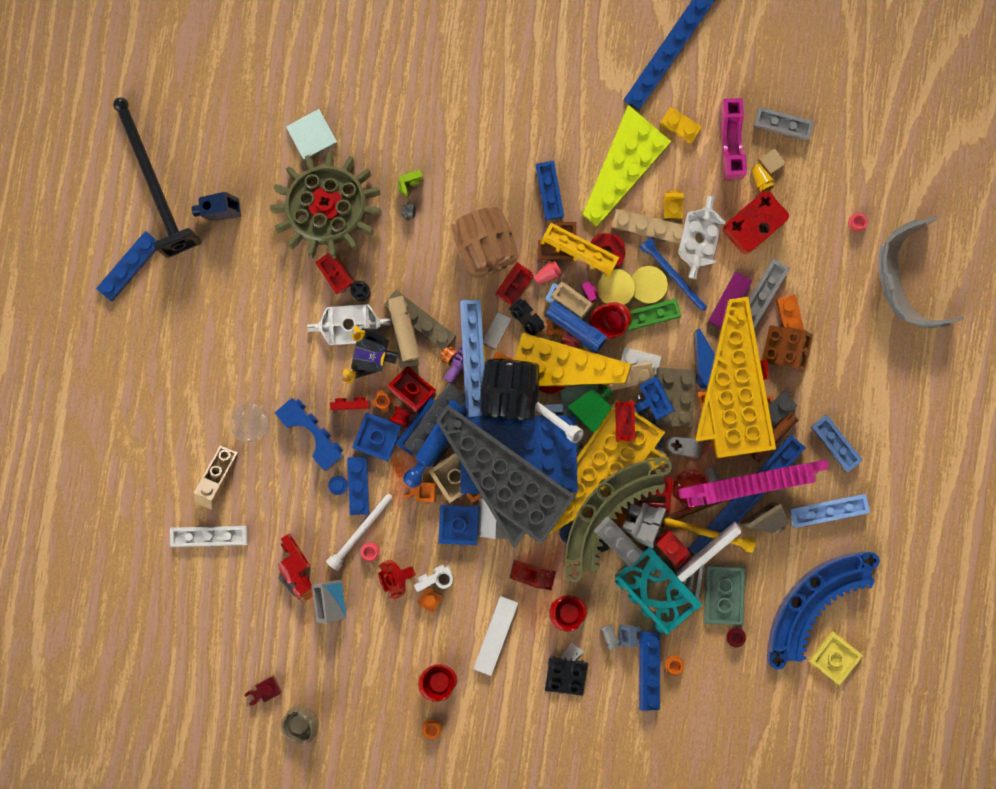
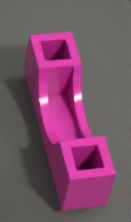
M743 98L723 99L720 104L724 180L743 179L747 174L746 155L742 146Z

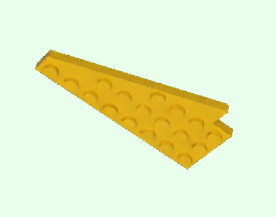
M748 297L729 299L727 302L695 436V442L713 439L717 459L776 449Z
M614 403L603 422L577 457L578 493H572L575 495V498L548 536L573 521L589 494L613 473L628 465L646 459L663 457L669 460L668 457L655 449L665 432L635 412L636 441L616 442ZM650 461L652 471L664 464V461H660V465H654L655 461ZM609 486L601 487V495H610L611 488ZM586 507L582 513L584 514L592 508Z

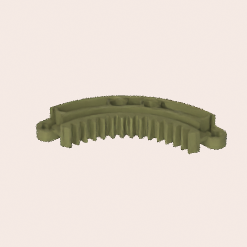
M663 457L646 459L628 465L607 477L589 494L578 510L569 531L565 552V576L568 581L578 582L581 580L583 572H596V570L600 569V564L596 562L600 561V556L597 554H601V549L598 547L603 546V542L599 540L601 538L594 530L606 516L617 519L615 513L621 514V507L627 509V502L634 504V498L640 501L641 494L647 498L649 491L653 495H655L657 489L661 494L663 493L665 488L663 476L670 473L672 469L671 462ZM650 461H655L654 465H660V461H664L665 464H668V468H665V472H661L659 468L654 469L656 473L653 474L651 473L652 466ZM609 486L611 488L610 495H601V487ZM584 508H592L594 511L593 515L585 517L582 513ZM580 560V566L578 564H575L576 571H579L580 574H577L576 578H573L572 575L568 574V572H571L572 566L570 564L567 567V561L569 563H574Z

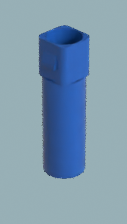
M553 302L545 314L547 318L577 338L593 352L597 353L605 344L607 339L605 334L584 322L558 302Z

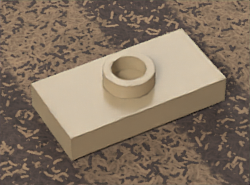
M561 281L550 296L580 319L584 317L593 304L563 281Z

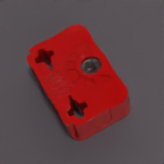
M763 191L723 226V232L742 254H749L789 219V213L775 199L772 193ZM765 200L767 202L766 205L759 208L760 203ZM740 223L741 225L738 226V229L733 231V226ZM764 227L765 230L761 233L759 229Z

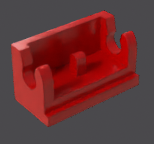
M327 253L315 262L335 294L344 293L345 289L351 287L355 282L338 255L335 259H332L330 253Z
M516 262L496 291L495 296L511 306L519 299L534 275L526 267Z
M618 401L615 403L616 442L636 441L635 402Z

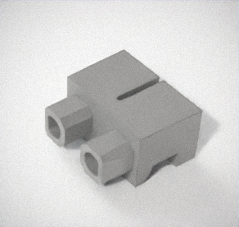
M644 502L642 506L631 504L629 515L637 518L635 523L625 520L622 531L631 535V540L653 548L665 519L666 509L661 507L654 508Z

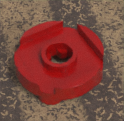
M601 233L591 240L590 243L602 249L610 248V253L619 257L614 269H617L623 263L626 249L624 242L619 236Z

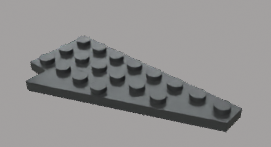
M447 404L436 419V422L512 547L515 548L525 533L542 544L575 498V495Z

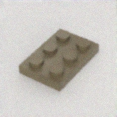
M657 368L656 377L659 378L675 411L660 420H656L654 416V425L693 427L695 370Z

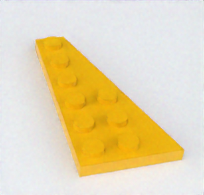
M523 332L514 360L537 363L539 365V386L543 387L625 384L632 367L630 363Z

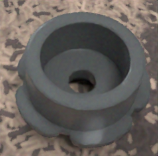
M407 202L406 205L402 206V217H405L407 221L414 219L416 213L415 204Z

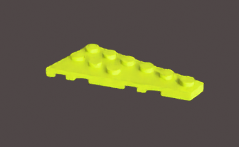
M629 105L582 214L596 228L671 143L666 136Z

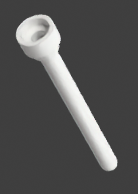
M537 402L536 410L565 431L567 438L571 442L577 443L581 440L584 434L581 428L573 425L570 426Z
M387 494L342 549L327 559L326 563L336 571L342 567L343 558L393 498L391 494Z

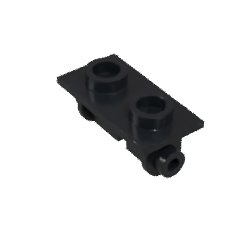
M520 298L509 308L512 316L523 325L524 330L528 334L536 336L539 331L545 328L544 321L537 313L532 316L529 315L533 309L526 300Z

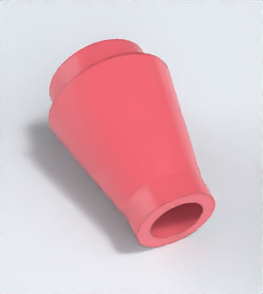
M554 260L552 262L549 261L533 277L537 284L541 285L559 278V275L563 272Z

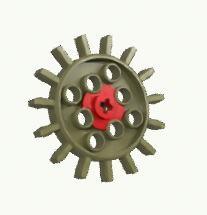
M327 152L326 165L314 167V162L309 155L305 156V162L309 170L301 175H298L294 169L288 166L286 170L290 178L295 181L290 188L277 184L274 185L275 191L280 195H285L286 200L285 204L270 205V210L272 213L277 214L286 213L288 219L274 227L278 234L289 228L294 229L296 234L288 242L292 250L302 239L310 242L307 253L310 258H314L319 244L328 245V251L332 259H335L337 257L335 244L344 240L348 242L352 250H358L355 240L351 237L358 229L370 236L374 234L373 229L363 223L366 215L381 216L382 212L378 207L367 206L366 199L379 196L381 193L379 187L363 190L361 184L371 177L368 168L355 177L350 173L355 163L353 157L349 156L344 166L339 168L333 166L334 158L332 152ZM312 180L318 181L316 185L309 186ZM329 185H336L333 190H327ZM347 189H354L353 193L345 194ZM305 198H312L311 202L303 203ZM342 206L349 207L345 212L339 211ZM300 215H307L305 220H298ZM325 219L322 225H316L317 220ZM337 223L344 224L341 229H334Z

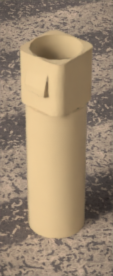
M404 296L388 299L389 312L392 315L391 319L402 362L421 358Z

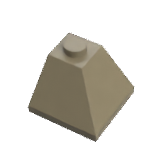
M771 502L740 522V524L746 528L769 533L775 532L777 534L785 529L784 525L788 524V520L781 504Z

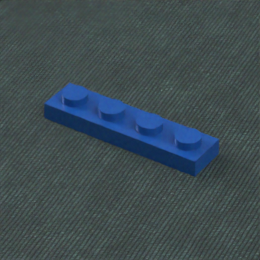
M145 231L96 289L113 302L155 253L156 249L153 243L157 240Z
M659 631L639 632V710L641 711L660 710Z

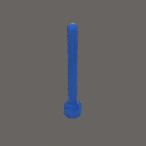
M649 237L639 248L643 253H650L701 311H705L707 308L705 303L655 249V242Z

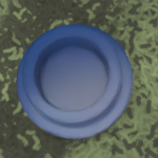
M335 476L330 479L328 487L331 493L341 495L346 492L348 483L344 477Z

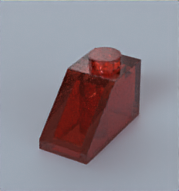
M514 560L509 578L535 588L552 590L556 571Z

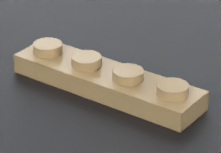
M616 209L611 228L680 245L685 225Z

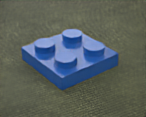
M366 412L352 448L389 462L402 426Z
M440 505L438 544L477 545L479 506Z

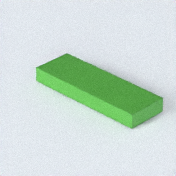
M677 298L631 310L632 322L627 332L682 317Z

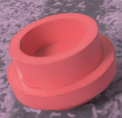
M855 213L849 218L848 225L852 231L861 232L866 229L868 219L862 213Z
M368 542L362 546L360 554L365 561L372 562L379 557L380 549L375 543Z

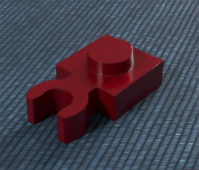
M273 675L255 685L257 690H249L245 693V697L248 695L254 696V701L249 703L250 706H253L260 698L264 703L280 695L282 691Z

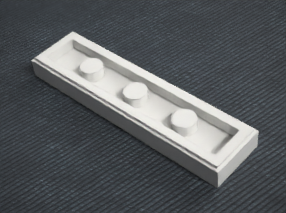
M733 522L677 570V577L681 582H684L741 534L740 526Z
M248 526L170 528V547L248 545Z
M500 595L473 667L474 670L492 675L516 611L517 601Z

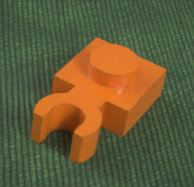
M422 482L416 488L408 487L410 493L403 494L404 498L416 496L415 501L436 502L437 483Z

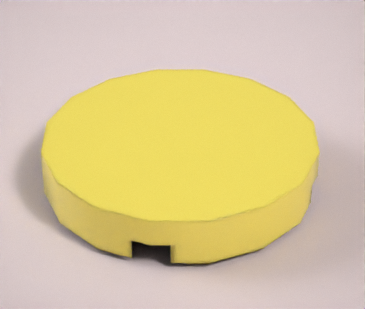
M644 266L636 270L632 275L636 286L634 298L640 303H656L667 292V278L663 271L657 267Z
M613 269L609 278L605 277L606 273H604L597 286L598 296L605 304L610 302H619L623 305L628 304L633 299L636 291L635 281L631 275L620 269Z

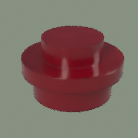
M732 628L727 632L726 640L729 645L737 648L745 643L746 635L740 628Z

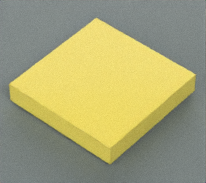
M830 631L808 661L840 686L863 655L836 633Z

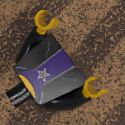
M358 326L353 327L356 333L350 334L353 340L356 341L351 369L353 370L352 372L348 369L343 370V374L348 377L342 379L347 384L352 383L356 378L382 371L384 362L396 364L398 356L397 352L387 350L389 340L376 328L360 329Z

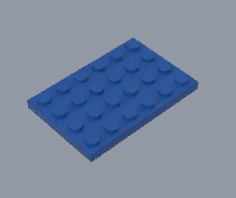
M539 415L535 416L532 420L524 421L492 418L490 416H464L571 493H578L577 443L571 442L567 438L565 431L545 416ZM556 415L570 426H576V415ZM460 461L461 494H480Z

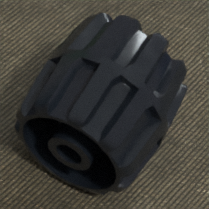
M487 359L484 365L480 388V411L482 415L492 418H505L506 420H532L535 417L539 396V365L534 362Z

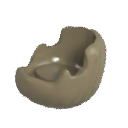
M305 706L289 709L281 721V730L284 736L298 744L310 743L318 733V716L314 711Z

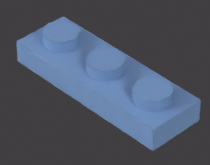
M824 415L810 426L845 472H849L863 461L827 415Z

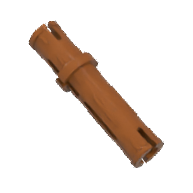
M789 413L774 428L775 444L798 422V419L794 415L792 416V413ZM769 451L751 453L750 455L757 462H760Z

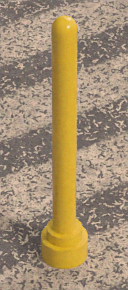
M665 518L663 521L667 526L713 539L720 534L717 531L670 518ZM748 536L742 539L736 537L730 543L741 546L745 552L753 553L756 538Z

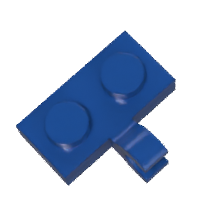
M655 376L640 385L646 400L635 405L638 413H644L651 408L656 420H660L675 411L658 377Z

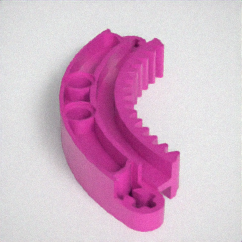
M828 459L704 483L678 490L680 499L687 498L688 507L815 483V474H818V471L830 468Z

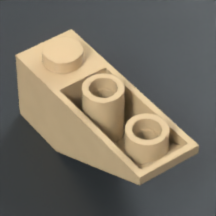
M219 446L194 491V503L211 510L213 509L237 457V452Z

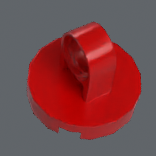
M392 560L379 564L381 572H378V577L384 592L389 591L391 599L402 597L406 591L405 580L416 576L413 566L401 570Z

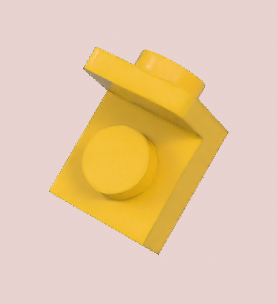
M669 190L668 193H665L663 196V219H683L684 193H680L679 190Z

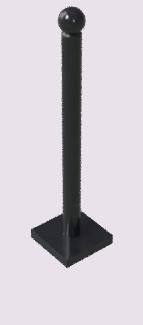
M123 97L116 98L113 102V107L119 114L168 234V237L154 242V248L166 258H170L200 245L201 240L199 236L190 228L182 231L178 230L128 109L129 103Z

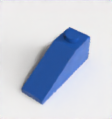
M698 329L694 332L696 376L698 377L696 382L701 389L704 388L706 391L715 354L701 329Z

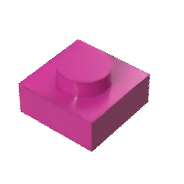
M589 281L583 283L581 289L585 298L590 302L596 301L598 292L594 284L590 285Z

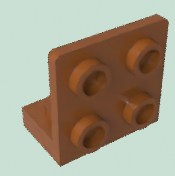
M770 325L762 360H768V364L792 367L797 371L805 372L813 334L806 330Z

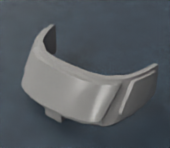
M937 216L924 220H913L894 230L893 234L885 241V244L881 246L879 252V274L888 303L901 320L917 324L918 327L950 326V323L964 320L963 316L948 320L923 317L909 304L898 269V252L903 241L913 232L938 220Z

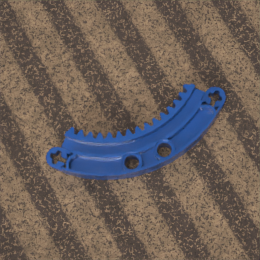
M869 551L855 552L830 559L809 571L791 588L780 604L770 629L767 661L771 667L779 670L785 667L787 661L802 662L807 659L802 654L807 652L803 645L808 644V641L804 638L810 637L807 630H813L810 623L817 622L814 616H821L819 610L825 611L824 604L830 606V599L837 601L836 595L843 597V592L850 594V589L857 591L858 588H872L875 579H872L871 569H875L880 561L877 554ZM869 555L870 558L874 559V562H870V565L863 562V559H868ZM816 577L817 584L811 587L810 580ZM794 597H798L799 603L793 607L791 601ZM774 650L778 652V657L782 659L778 662V665L772 661V659L776 658Z

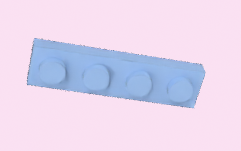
M860 494L790 508L789 512L793 528L867 514L870 513L866 494Z

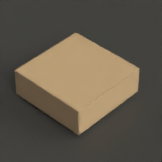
M775 148L758 160L769 175L786 164Z

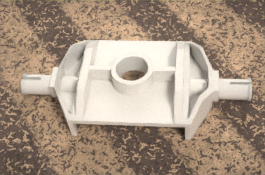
M707 196L705 207L687 213L678 254L691 267L688 276L691 279H697L700 266L716 263V260H713L720 228L722 224H725V221L713 210L715 197ZM697 233L702 236L701 243H698L695 239Z
M369 304L327 307L321 321L318 324H307L308 332H321L330 346L355 344L356 341L350 335L356 334L353 328L350 330L344 328V322L347 319L353 320L354 326H358L360 329L376 328L377 330L384 326H392V319L377 318Z

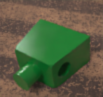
M607 386L599 393L591 389L570 404L567 409L594 433L612 407L607 401L614 393Z

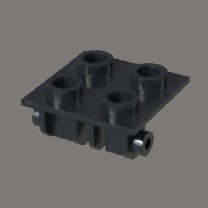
M555 656L549 658L545 691L583 696L588 663L584 662V660L572 661V658L567 660L565 657L564 660L562 658H555Z

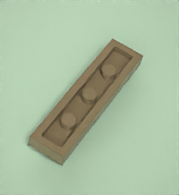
M395 289L388 299L404 295ZM404 296L405 302L408 305L407 310L410 314L412 326L442 350L448 347L456 335ZM388 300L384 304L387 308H389Z

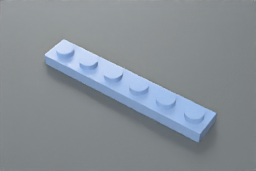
M481 300L460 301L466 416H484L480 411V388L484 370Z

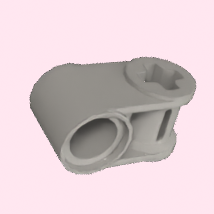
M670 437L666 440L665 449L668 453L701 459L703 441L695 442V438ZM676 442V444H679V447L674 449V447H671V443Z

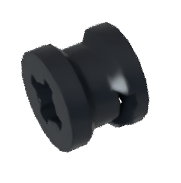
M356 281L350 288L351 295L357 301H366L370 297V287L364 281Z

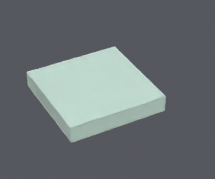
M319 109L286 126L304 161L305 156L313 157L337 144Z

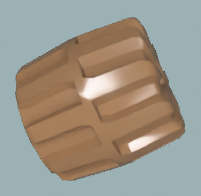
M487 207L475 210L462 216L452 224L451 229L458 254L470 277L480 278L484 275L495 274L496 270H504L508 265L517 262L519 255L514 237L500 208Z

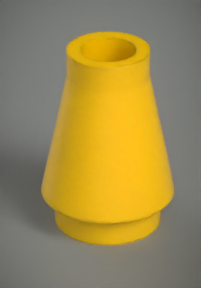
M761 164L751 168L757 190L768 192L775 187L773 178Z

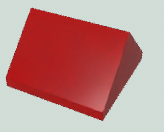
M406 367L386 387L417 413L436 392L435 388L409 367Z

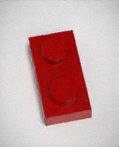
M355 397L354 401H346V398H336L335 402H330V410L371 409V401L366 400V397Z

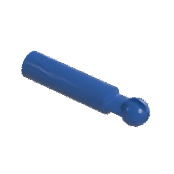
M452 399L448 403L450 407L464 416L467 408ZM437 422L415 456L417 463L414 468L404 474V483L410 488H416L422 483L424 470L426 467H432L448 441Z

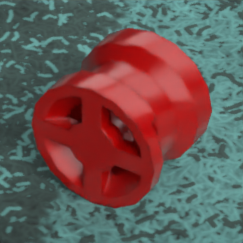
M395 406V412L390 417V421L408 427V419L413 412Z

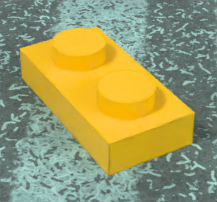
M672 107L668 109L660 122L661 126L692 144L702 128L701 125Z

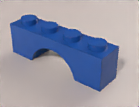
M291 398L275 412V415L287 428L303 426L312 432L316 442L312 457L324 471H328L344 457L342 453L344 451L337 442L333 443L330 440L331 434L324 427L321 429L317 425L318 419L312 413L308 414L304 410L306 406L300 399Z

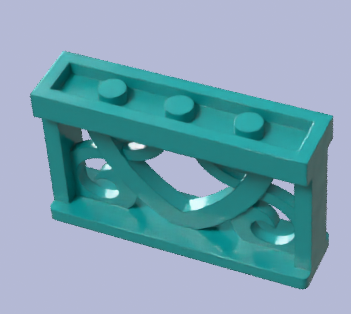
M646 546L642 550L643 554L632 567L626 564L615 574V583L622 590L625 588L630 593L628 595L629 599L634 604L639 603L642 607L641 612L646 618L649 619L651 617L656 622L654 626L660 633L664 632L668 635L689 615L698 610L702 603L688 586L681 582L677 574L653 548ZM646 555L649 556L644 569L635 566ZM655 570H659L661 574L659 577H654L649 574L650 571L654 574ZM630 571H638L642 574L641 577L637 575L631 576L636 579L634 584L629 583L626 579V575ZM648 579L655 582H661L666 579L670 580L666 588L668 601L648 598ZM640 588L641 597L635 592L634 589ZM672 589H676L678 591L677 595H673V597L675 598L674 600H672L670 596V591ZM690 602L691 605L679 615L676 607ZM650 607L657 608L656 614L652 611ZM668 608H673L674 619L671 622H665L660 617L663 612L667 613L669 617L670 612Z

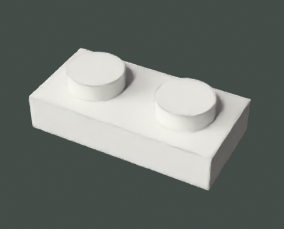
M624 347L620 361L632 365L652 361L654 375H656V369L659 368L661 356Z

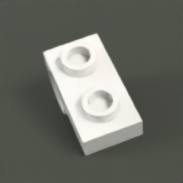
M442 564L433 569V574L429 576L424 574L416 579L417 583L414 584L416 591L419 592L433 583H436L442 589L450 587L453 582L450 566L444 567ZM441 574L449 576L450 581L447 584L440 582L439 576Z

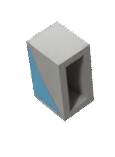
M329 580L311 584L317 623H330L347 619L342 580Z

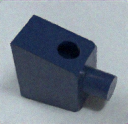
M227 192L199 197V205L192 206L194 217L201 216L210 221L241 217L239 198Z

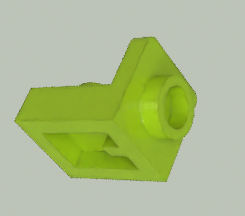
M418 169L398 176L400 182L397 183L400 194L404 193L405 198L409 197L406 186L414 187L419 185L420 181H423L421 170Z

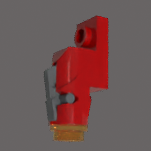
M287 534L281 538V546L286 553H290V556L278 563L279 571L281 572L278 579L293 596H296L298 600L300 599L304 603L313 597L312 585L307 573L303 572V570L311 565L291 534Z

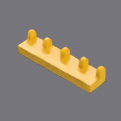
M550 223L541 240L543 245L548 243L556 247L558 253L561 250L573 256L574 261L579 259L591 265L590 269L594 270V268L603 271L606 273L605 277L609 278L619 257L553 223Z

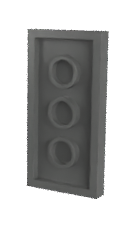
M447 383L406 440L404 446L417 455L435 426L436 419L451 399L466 408L465 394L450 383ZM447 441L446 445L444 446L436 461L432 465L433 467H435L438 464L443 455L451 446L449 441Z

